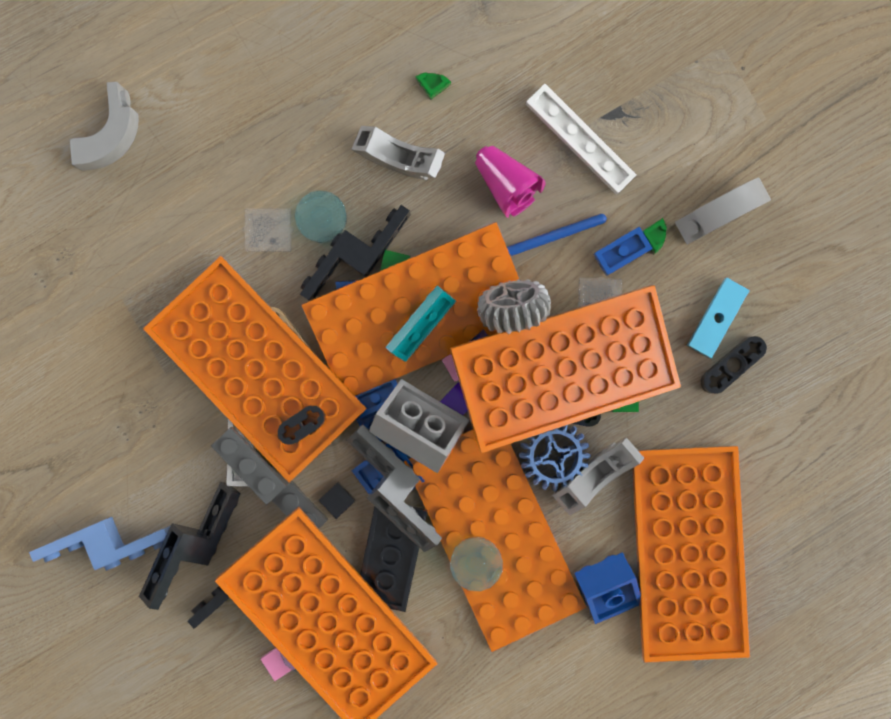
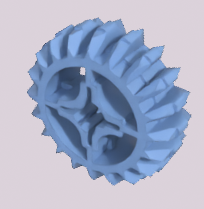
M568 425L560 427V429L556 428L534 437L527 438L531 441L529 445L521 443L520 446L528 450L527 453H519V457L527 458L528 461L520 465L521 468L530 467V470L525 473L527 478L532 477L534 474L536 475L532 481L534 485L539 484L543 480L542 489L546 490L549 483H551L552 490L557 491L558 483H561V486L564 487L567 485L566 481L569 479L573 480L576 474L583 476L579 471L580 467L588 468L589 466L587 463L582 462V459H588L591 455L586 452L582 453V450L587 449L589 444L579 443L584 438V435L580 433L574 436L577 431L575 426L566 431ZM552 434L566 436L573 445L558 447ZM545 437L546 449L544 453L534 458V450L537 444ZM552 447L555 451L562 452L561 456L558 457L557 464L554 460L547 459L548 455L551 454L550 451L553 450ZM575 453L573 465L564 473L565 459ZM551 464L557 476L544 475L539 472L536 466Z

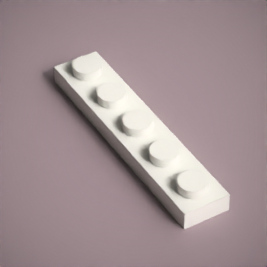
M546 84L527 100L526 105L616 195L636 176Z

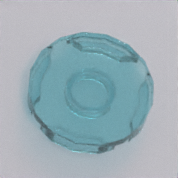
M320 190L310 192L301 199L296 207L295 220L303 236L311 241L326 243L331 242L338 233L341 234L347 222V213L345 206L337 196L331 192Z
M473 537L461 541L455 547L451 555L450 569L453 578L461 587L470 591H483L491 588L499 580L503 570V560L499 549L493 542L483 537Z

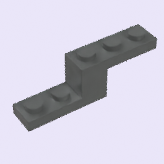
M362 424L346 441L384 476L368 495L367 499L423 552L437 546L442 537L432 525L426 523L417 515L413 507L404 502L420 478L414 474L412 468L405 465L395 455L392 449L386 447L375 435L369 432L370 429H367Z
M230 427L211 445L266 505L273 501L286 516L300 507L318 528L328 520L293 481L289 483L272 465L269 466L233 427Z

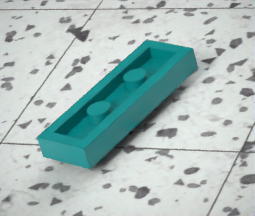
M437 285L428 294L419 308L410 316L399 332L394 335L386 348L406 362L455 304L456 300Z

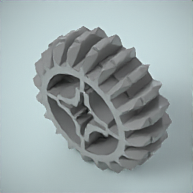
M520 279L517 281L509 280L506 283L500 282L497 286H491L490 290H485L483 295L479 297L477 310L484 327H488L490 331L496 330L497 333L506 331L510 334L513 331L530 330V327H537L540 325V322L546 321V317L550 315L551 299L550 295H548V290L545 289V285L539 284L537 281L531 282L529 279L525 281Z

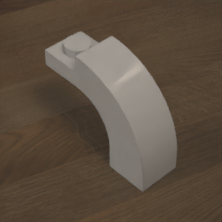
M118 82L107 83L109 116L105 126L92 136L70 139L72 165L81 171L99 169L114 163L128 151L135 139L139 115L131 107H127L131 104L129 92Z
M372 126L360 127L351 149L383 167L422 180H427L428 177L436 178L445 153L437 148L410 145Z
M758 177L705 204L675 223L688 245L771 201V198Z
M628 438L623 439L617 444L614 442L587 461L588 468L580 467L579 471L583 476L576 474L573 480H567V485L564 487L560 486L552 496L570 516L585 508L593 497L613 479L639 465L644 457Z

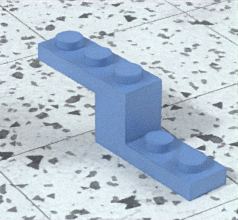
M110 517L29 553L33 562L41 558L48 562L61 556L59 551L68 548L69 552L85 546L94 570L104 567L107 571L120 565V559L128 556L130 560L144 555L145 548L153 546L154 550L161 548L170 526L124 545L114 520Z

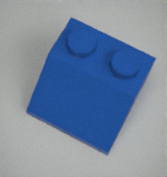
M623 552L608 556L603 561L585 566L580 571L574 573L595 624L635 608L640 604L641 595L637 579Z

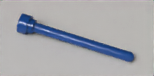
M598 214L508 246L507 249L511 257L604 224L607 218L604 214Z

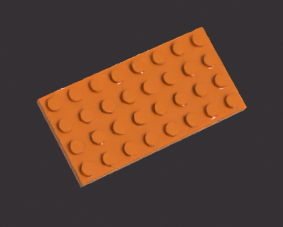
M494 222L303 303L302 308L330 370L356 396L451 354V347L496 334V330L490 331L481 322L477 310L479 297L483 295L485 290H490L491 286H497L500 282L506 283L509 280L517 281L519 276L498 224ZM438 285L454 298L456 302L405 362L392 354L386 346L424 302L428 294Z
M222 256L213 262L143 328L289 483L367 410L357 397ZM319 406L324 410L326 414L324 424L301 441L288 445L282 443L279 439V426L305 407ZM310 410L308 412L309 417L303 421L304 425L310 422H314L315 425L318 423L317 418L320 414L318 412L313 413ZM298 424L292 428L287 425L285 427L287 432L284 436L286 438L292 437L294 440L296 438L294 433L301 429L300 425Z
M655 285L646 286L547 317L546 321L540 322V325L537 327H530V330L513 331L510 334L504 331L450 348L481 453L681 387Z
M471 429L461 434L438 473L415 459L409 458L413 465L412 470L414 474L424 479L423 483L419 480L415 487L425 509L428 510L427 513L436 532L442 537L440 541L491 652L587 608L511 444L481 453L474 430ZM404 461L405 465L410 467L407 461Z
M738 446L638 450L644 459L639 465L633 467L632 471L638 586L641 595L639 605L642 660L644 662L749 658Z
M300 507L295 509L215 579L220 588L341 719H377L438 664L429 651Z

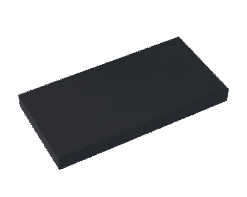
M374 506L360 575L390 609L406 612L419 547ZM411 506L416 510L417 515L425 521L428 510Z

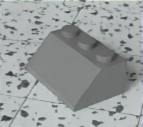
M401 379L376 413L369 432L438 473L464 431L469 419Z

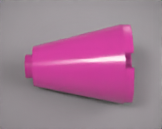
M485 146L476 154L475 164L499 208L507 218H509V214L514 217L523 212L535 201L532 196L538 190L540 194L543 191L546 183L540 175L495 146Z

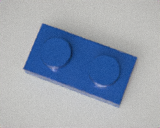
M638 227L593 255L604 274L608 276L653 248L641 228Z

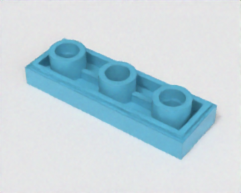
M724 278L687 346L709 359L712 358L750 290L729 278ZM715 314L719 315L720 321L718 323L714 320Z

